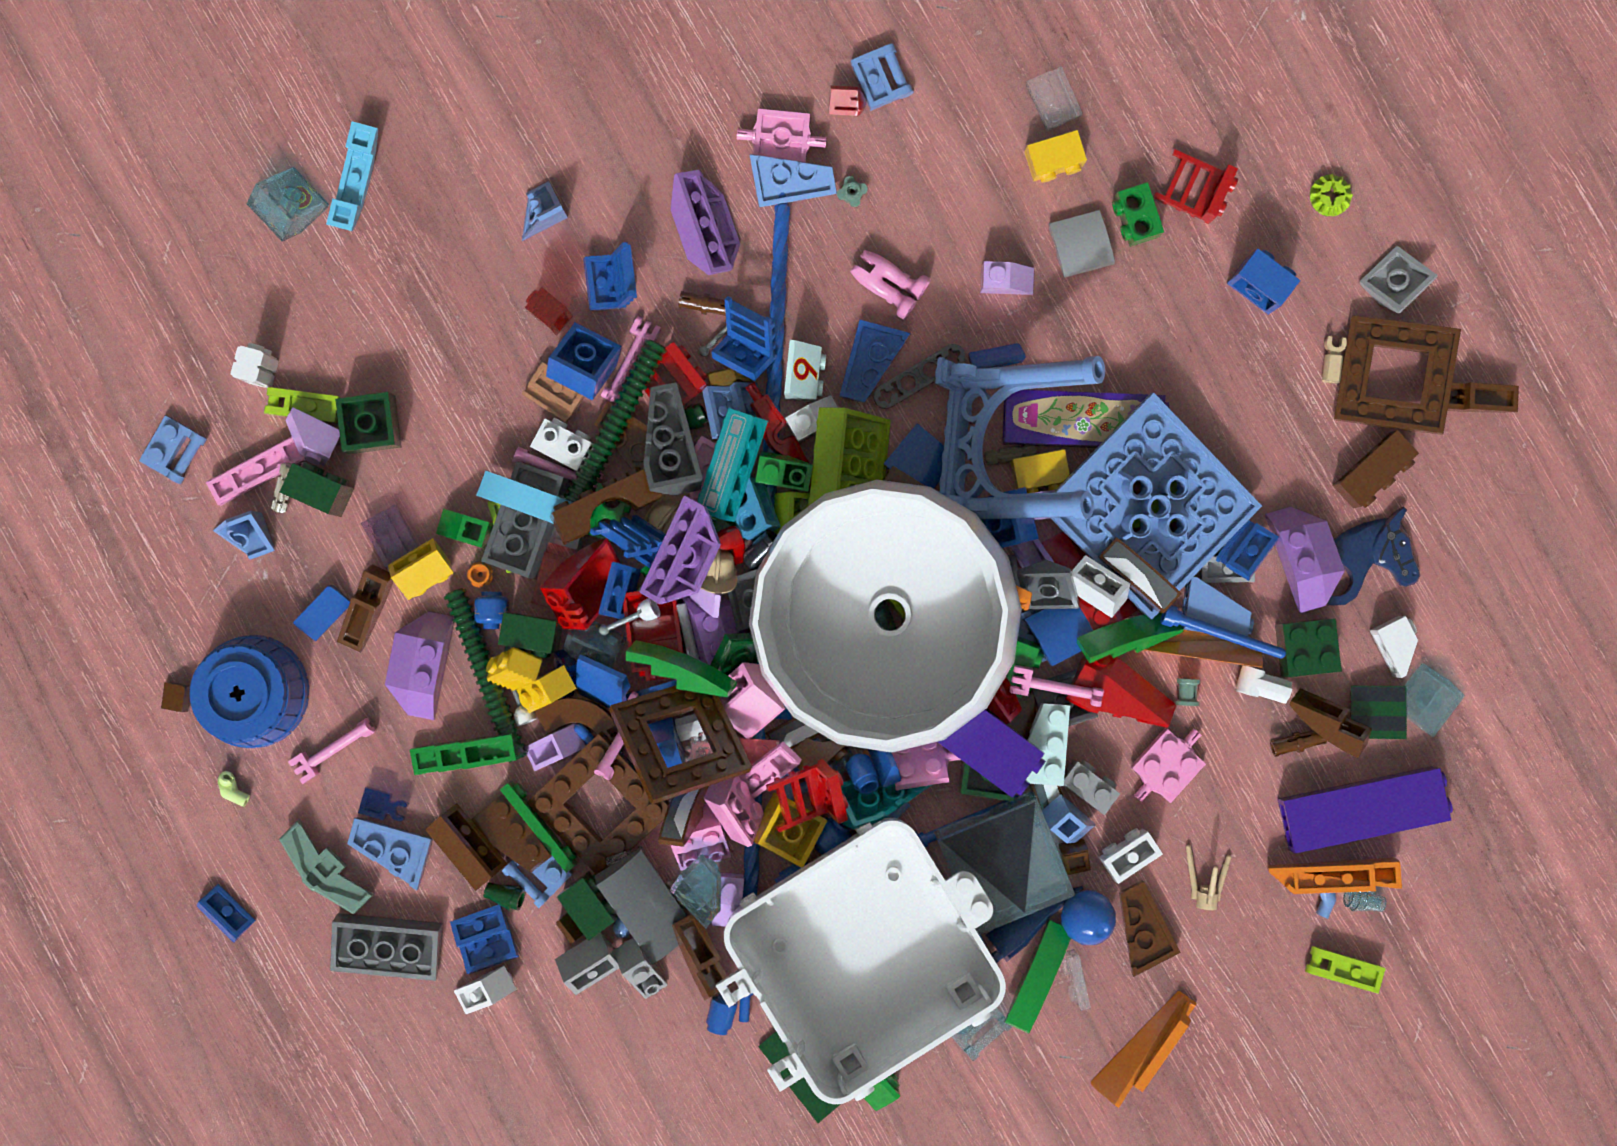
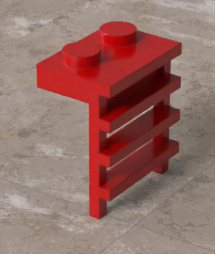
M1175 149L1172 155L1181 159L1165 196L1155 192L1153 198L1161 201L1164 205L1168 204L1175 207V210L1186 212L1191 217H1197L1203 220L1204 223L1210 224L1217 216L1221 217L1225 211L1228 202L1224 201L1228 192H1233L1238 182V178L1235 177L1238 168L1228 164L1224 170H1220ZM1186 162L1195 165L1179 202L1170 197ZM1202 168L1208 171L1209 174L1194 207L1191 208L1184 204Z
M672 342L665 348L667 352L662 355V361H658L657 364H663L687 394L682 399L684 406L696 398L707 386L704 380L708 377L698 365L695 368L688 361L691 355L682 344L677 347ZM653 370L655 372L653 377L657 383L665 385L660 376ZM647 387L644 391L650 398V389Z
M823 759L818 760V764L813 766H803V770L796 773L794 771L788 772L789 776L784 778L776 777L774 782L766 785L769 792L774 789L777 791L784 823L776 826L778 832L787 830L825 813H828L838 824L848 820L846 813L848 802L841 791V786H843L842 777L837 770L834 771ZM804 777L813 809L808 813L805 810L799 779ZM791 783L798 817L793 819L791 818L784 785Z

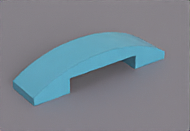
M351 122L345 146L348 148L336 199L332 198L327 225L349 231L354 230L372 175L377 148L378 128Z
M485 471L476 495L553 523L550 518L551 513L554 512L553 507L568 501Z

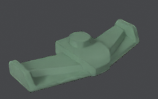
M297 820L279 838V841L300 874L302 882L311 891L319 893L352 914L356 913L374 895L372 892L367 891L339 874L347 865L329 847L320 854L303 827L301 820Z

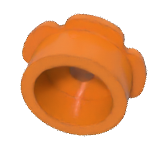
M475 562L468 570L467 578L472 582L473 586L481 588L483 585H489L492 582L493 569L487 563ZM479 572L483 573L482 577L478 576Z

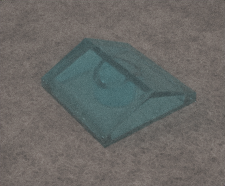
M1421 663L1405 685L1407 718L1431 737H1434L1465 695L1447 678Z

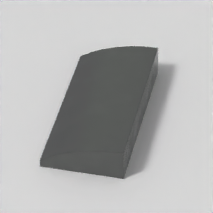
M516 461L510 478L513 481L563 499L571 481L565 477ZM501 505L481 561L536 580L555 526L553 523Z
M641 848L595 875L597 887L651 964L656 963L679 946L672 925L684 919L687 915Z
M338 913L332 921L330 971L436 981L443 923Z

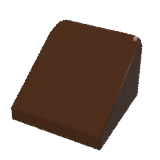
M164 682L161 709L188 712L190 685Z
M1080 839L1075 843L1067 844L1063 842L1058 845L1065 876L1091 870L1088 848L1084 839Z
M568 912L556 922V925L570 943H574L583 935Z

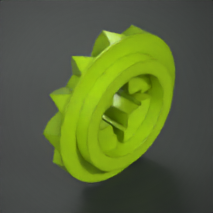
M1333 174L1321 176L1314 182L1310 190V201L1313 208L1324 216L1340 215L1350 206L1353 197L1350 189L1351 184H1348L1343 176L1339 177ZM1331 186L1334 193L1340 195L1334 198L1333 203L1330 201L1329 196L1321 195L1330 191Z

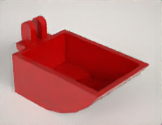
M608 538L594 542L570 556L556 568L540 587L546 602L552 608L558 623L563 629L587 630L599 615L612 562L621 564Z
M639 591L627 592L623 602L624 617L636 613L639 603L648 597ZM677 600L664 604L657 603L660 616L653 620L646 621L638 617L625 623L628 648L637 640L660 645L685 654L683 634L676 607L678 604ZM630 662L632 673L639 672V677L646 676V681L669 679L667 677L651 675V665Z

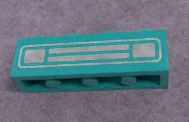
M728 408L727 414L723 419L719 439L714 447L715 451L710 466L706 471L702 490L698 495V502L707 507L711 516L735 522L768 420Z

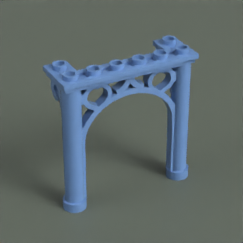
M1090 356L1084 360L976 369L977 367L971 364H955L943 357H939L935 370V383L950 390L947 402V423L944 429L945 444L942 453L943 465L939 481V493L976 513L979 519L1091 518L1094 510V501L1091 493L1088 491L1006 494L999 491L992 484L986 473L982 451L988 422L997 407L1007 397L1024 389L1100 384L1105 377L1103 359L1100 356ZM986 389H999L992 397L986 392ZM981 396L984 407L979 414L972 416V403L974 399ZM969 422L975 424V427L971 426L970 431L968 432ZM966 453L968 460L972 461L973 465L965 464ZM974 471L977 480L973 488L966 492L964 489L965 478L969 472ZM984 489L994 496L977 498Z

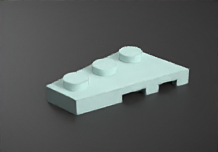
M1041 703L1029 731L1028 741L1045 752L1043 759L1046 762L1037 774L1032 771L1026 779L1030 784L1064 786L1069 705Z

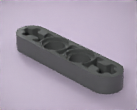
M957 344L947 345L880 385L874 393L875 404L881 409L892 408L936 381L935 376L928 377L924 374V365L933 363L937 366L938 359L936 357L940 356L946 359L949 355V350L960 354L957 358L958 362L955 364L963 363L965 360L964 349ZM903 377H912L916 383L915 388L910 391L904 390L900 384ZM896 383L897 390L903 396L898 398V394L895 393L890 397V403L887 404L886 401L880 402L881 391L884 390L886 393L894 390L891 384Z

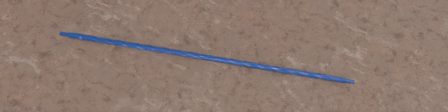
M781 192L779 198L786 197L784 192ZM788 202L774 206L775 221L773 228V262L769 318L775 322V327L772 329V332L775 333V338L772 342L776 344V348L773 350V353L776 354V359L767 367L768 381L766 385V395H769L780 413L782 391L781 360L784 349L783 319L786 304L785 278L788 262L787 237L790 220V206H788ZM764 439L763 451L775 453L769 448ZM765 484L774 507L777 488L775 485ZM764 728L752 738L765 739ZM763 792L754 798L761 807ZM754 842L749 847L744 845L745 873L742 899L753 892L757 896L760 846ZM753 993L740 999L739 1022H749L750 996Z

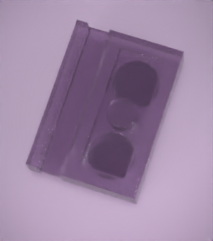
M392 505L387 510H383L361 523L382 563L388 570L389 564L419 547L397 505Z

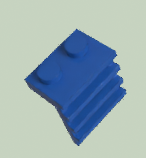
M622 242L611 255L585 256L583 258L590 311L626 308V305H629L630 302L634 301V298H637L631 245L628 242Z
M727 296L724 299L727 336L712 350V358L755 381L776 359V354L773 353L776 344L772 342L775 338V333L772 332L775 322L771 321L769 317L765 318L740 305Z
M633 515L631 520L622 517L621 522L613 519L610 521V525L603 521L599 523L598 527L591 528L590 534L593 536L601 534L620 546L626 558L633 557L648 568H651L666 535L637 515Z

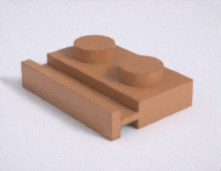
M542 362L525 391L522 392V395L567 424L569 418L585 396L546 377L548 365Z

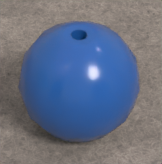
M1083 890L1071 895L1064 903L1061 913V924L1068 937L1079 944L1097 945L1103 943L1113 933L1116 925V911L1110 900L1094 890Z

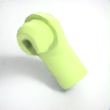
M224 771L219 775L218 786L221 796L245 807L250 795L238 790L234 775L229 771Z

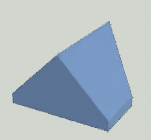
M549 181L526 193L528 200L522 241L568 218Z
M248 511L226 519L213 530L247 554L250 560L275 551L261 512Z

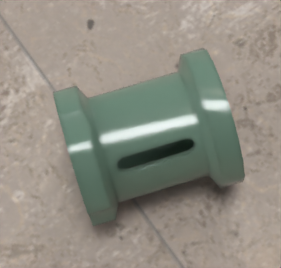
M1177 678L1179 695L1175 705L1200 706V702L1197 701L1200 679Z

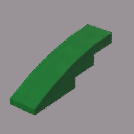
M1160 612L1153 619L1144 614L1077 637V644L1088 662L1092 663L1110 654L1115 658L1133 649L1138 653L1182 633L1183 628L1181 625L1168 627L1160 624L1162 616Z
M636 640L626 650V661L651 665V675L677 679L676 689L728 697L737 686L736 680L718 669L687 654L660 645Z
M512 734L465 739L410 749L414 775L437 771L445 772L462 768L464 770L517 760Z
M1051 920L1046 923L1039 944L1035 947L1027 970L1021 977L1004 1021L1028 1034L1045 1002L1071 940L1063 926Z

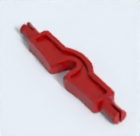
M755 382L746 386L745 389L753 400L750 406L755 415L768 420L763 437L769 448L777 454L788 455L809 463L795 436L791 435L783 440L778 438L777 434L786 426V420L777 410L769 395H762Z

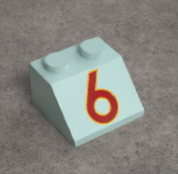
M790 340L784 391L786 400L816 402L817 396H822L824 381L819 380V370H825L826 354H821L822 347Z

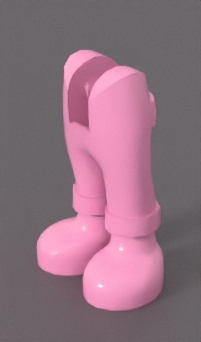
M864 250L860 257L867 264L874 267L871 273H868L861 267L854 265L850 270L851 274L868 290L886 299L888 303H894L897 307L898 317L905 320L915 307L917 301L901 294L899 290L887 284L883 278L906 290L917 300L922 297L931 279L926 275H922L916 280L910 279V275L902 272L889 260L874 252Z

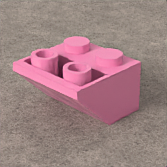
M742 663L728 675L737 681L736 688L728 697L719 696L733 727L745 738L751 739L778 716L785 707L763 677L760 665Z
M737 776L709 785L704 800L731 840L747 847L752 846L764 813L761 805L750 794L747 784Z
M707 803L702 807L703 818L685 846L671 845L681 871L731 857L725 829Z

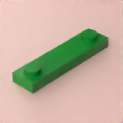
M511 781L502 787L500 791L562 869L567 873L577 864L575 860L577 858L576 853L568 845L564 846L546 822L527 804L526 796L528 794L522 785Z

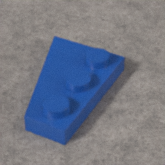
M859 320L839 397L865 404L910 333Z

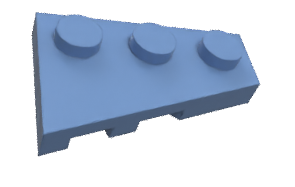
M750 154L759 207L837 194L833 166ZM781 192H784L786 197L779 198Z
M356 817L354 818L347 844L373 862L376 861L388 869L391 874L401 878L417 891L420 887L433 839L428 836Z

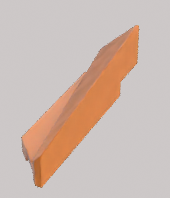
M1183 630L1182 633L1144 650L1263 668L1262 652L1203 632Z
M1397 858L1267 865L1268 872L1293 894L1376 891V886L1402 889L1401 864Z
M1177 991L1093 1078L1091 1085L1118 1108L1133 1086L1143 1092L1189 1027L1191 1019L1188 1016L1197 1003L1181 991Z

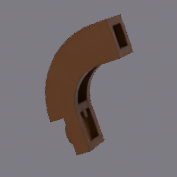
M559 699L534 711L547 734L567 723H581L590 727L597 735L602 731L611 742H613L617 735L616 732L612 733L610 731V728L616 726L611 713L601 705L587 699Z

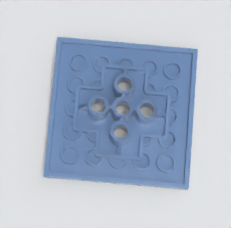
M1150 393L1053 492H1090L1094 501V510L1091 518H1050L1089 558L1111 572L1113 571L1098 556L1117 537L1180 591L1262 505L1155 393ZM1138 480L1141 483V491L1136 495L1132 487L1134 482ZM1172 481L1177 482L1178 491L1174 495L1169 488ZM1156 499L1159 502V510L1154 514L1151 510V503ZM1138 518L1141 522V529L1135 533L1132 529V524ZM1172 519L1177 521L1175 532H1171L1169 528ZM1129 588L1128 598L1146 616L1153 619L1159 612L1138 593Z

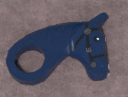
M1404 506L1396 510L1388 518L1361 523L1334 538L1343 567L1349 575V585L1343 594L1338 596L1331 595L1326 604L1327 606L1346 605L1355 599L1372 564L1387 569L1392 573L1395 581L1400 586L1407 587L1418 582L1421 576L1414 555L1410 536L1401 523L1402 518L1407 512Z

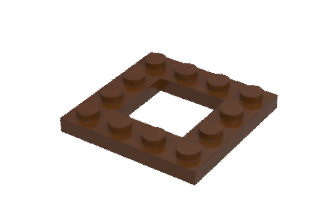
M1352 315L1334 420L1443 435L1461 329ZM1374 347L1429 353L1420 404L1366 397Z
M677 685L610 706L611 716L651 805L751 771L752 765L719 696L676 689ZM694 711L713 753L668 768L648 724Z
M602 731L527 802L595 874L621 860L664 820L670 803L668 800H664L651 805L633 763L619 751L611 764L614 774L609 781L636 809L603 840L574 811L566 801L595 775L594 770L612 744Z

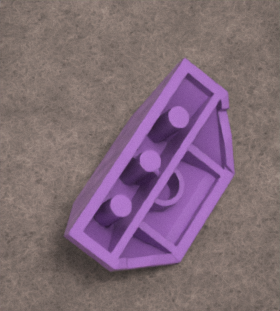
M699 170L676 173L673 182L671 213L687 259L708 275L731 271L734 267L740 241L724 195L709 180L704 178Z
M684 495L639 591L641 594L658 604H664L699 592L721 545L706 506Z
M1293 507L1265 514L1270 531L1279 536L1275 546L1299 614L1326 606L1345 571L1328 522Z
M690 596L678 599L679 604L686 603L700 661L708 665L711 664L725 634L745 633L744 630L738 632L736 630L730 600L722 598L719 617L715 618L690 600Z
M427 612L395 632L385 685L407 715L435 720L454 625L452 621L454 616Z

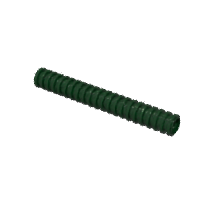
M651 339L645 340L646 346L642 347V353L637 355L638 361H634V369H630V376H626L625 380L627 382L622 384L623 390L618 392V399H614L615 405H611V413H607L606 416L608 418L606 421L603 420L602 424L604 426L599 428L600 434L595 436V443H591L592 449L587 451L588 457L583 458L585 462L583 465L580 464L579 468L581 470L575 474L577 478L572 479L573 485L568 487L569 493L564 495L565 500L575 502L579 500L577 497L579 494L592 489L593 485H597L596 479L601 477L600 471H604V464L609 462L607 458L612 456V448L615 449L617 446L615 445L616 441H620L619 435L624 433L623 427H627V420L632 418L631 412L636 410L634 406L640 403L638 399L643 397L642 391L647 389V382H651L650 376L655 374L654 368H658V361L663 359L662 353L665 354L667 351L661 344Z
M460 588L445 594L443 598L448 600L447 608H451L449 613L454 616L452 621L457 624L455 629L460 632L458 637L463 640L461 645L466 648L464 653L469 656L467 661H471L470 669H474L473 677H477L476 685H480L478 690L480 693H483L481 698L486 701L484 706L489 709L487 714L492 717L490 720L491 724L494 723L495 725L493 730L497 731L498 735L512 734L517 760L523 758L528 754V751H524L525 743H521L520 739H522V736L517 733L519 728L515 727L514 724L516 722L511 717L514 714L509 711L511 706L510 704L507 705L506 700L508 699L503 696L505 691L497 683L493 684L492 681L488 682L487 680L488 672H486V667L491 659L488 656L490 651H486L487 643H483L484 635H480L481 627H477L474 612L471 611L473 606L468 603L470 600L469 596L466 597L465 595L467 590Z

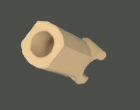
M1332 336L1326 337L1324 347L1327 350V354L1324 357L1322 382L1340 383L1343 363L1341 351L1347 345L1346 338H1341L1339 346L1334 347L1332 345Z

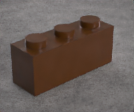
M1398 430L1390 432L1332 486L1353 509L1362 506L1366 508L1376 500L1375 494L1381 488L1386 490L1396 481L1394 476L1400 471L1405 472L1415 464L1413 459L1419 452Z
M458 803L440 815L425 829L475 891L508 865Z

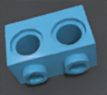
M750 477L735 522L743 539L755 541L766 530L775 531L781 526L765 484L755 482L756 478Z

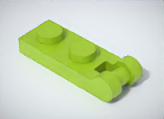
M267 387L266 395L269 398L268 405L264 407V414L287 417L293 407L320 421L338 422L335 399L341 398L339 396ZM279 398H285L284 408L278 407Z
M1317 946L1311 947L1310 954H1312L1310 964H1306L1305 972L1379 994L1385 967ZM1323 958L1329 960L1327 969L1320 967Z

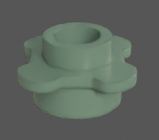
M847 176L844 179L842 189L837 191V197L839 200L849 203L852 207H858L861 203L862 195L867 193L868 187L865 183L860 184L856 182L854 177ZM851 189H853V190L855 191L854 194H851V193H850V190H851Z

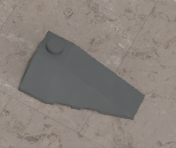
M677 382L651 387L644 456V470L650 491L669 495L701 490L703 479Z

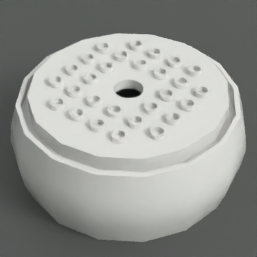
M874 480L825 493L781 528L756 571L749 626L761 673L794 718L837 744L893 753L945 740L988 707L1015 661L1022 607L1009 557L976 513L928 486ZM895 599L905 609V621L897 630H885L876 622L875 611L878 604L883 600Z

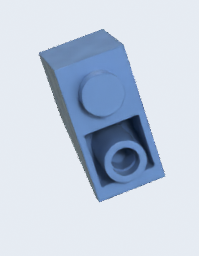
M1061 794L1041 811L1050 830L1067 844L1077 842L1096 826L1089 817Z

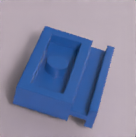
M1248 520L1225 544L1217 555L1216 561L1222 562L1227 568L1249 581L1275 546L1279 536L1258 523L1255 524Z

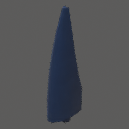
M1079 886L1039 901L1026 908L1025 913L1020 911L987 933L986 937L996 948L991 953L994 961L998 963L1001 959H1004L1007 962L1024 949L1045 923L1063 907L1066 900L1074 893L1082 891L1083 887Z

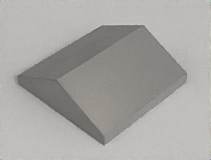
M1396 246L1359 282L1379 305L1400 314L1437 278V274Z

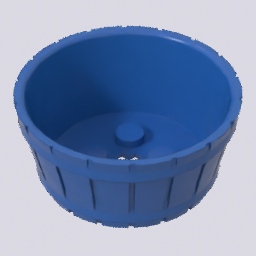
M261 635L240 636L217 646L201 661L191 680L190 703L197 721L214 737L237 747L262 748L285 739L301 722L309 701L307 673L302 662L298 660L297 655L280 641ZM234 686L245 690V694L241 696V701H237L235 697L231 698L230 693L234 691Z

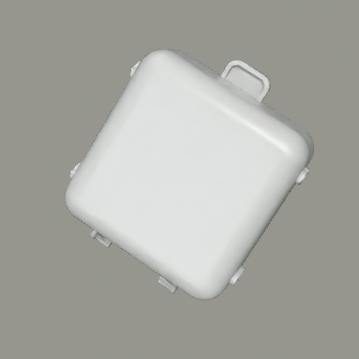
M884 818L877 823L871 824L869 822L855 829L857 834L756 896L753 892L740 901V907L733 911L727 921L724 931V943L738 970L718 982L716 987L728 1007H731L751 993L759 999L761 1007L791 1054L767 1069L780 1092L804 1077L814 1094L824 1102L843 1104L853 1098L856 1101L861 1100L874 1091V1085L972 1024L975 1027L988 1020L992 1016L991 1011L996 1009L1004 998L1006 990L1004 976L975 928L991 918L993 914L991 901L976 877L970 872L960 871L944 880L915 831L907 823L897 818ZM735 981L739 989L731 993L727 985ZM788 1068L791 1075L783 1079L780 1072Z

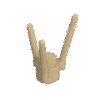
M1188 844L1186 845L1192 887L1191 899L1196 900V907L1199 909L1217 910L1231 855H1227L1217 887L1218 866H1214L1210 886L1201 885L1200 890H1198L1192 850Z

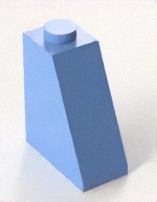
M1193 577L1185 585L1182 605L1183 615L1245 636L1252 633L1254 620L1251 618L1250 611L1197 577ZM1182 626L1183 630H1189V631L1200 632V631H1197V630H1194V629H1191V628Z

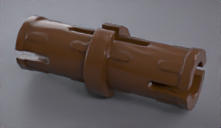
M681 291V298H679L678 303L679 308L701 311V314L704 315L713 313L726 316L725 300L710 297V294L706 293L702 296Z
M1314 730L1304 733L1297 731L1293 732L1292 736L1270 740V747L1274 757L1295 751L1298 753L1304 752L1306 748L1327 744V740Z

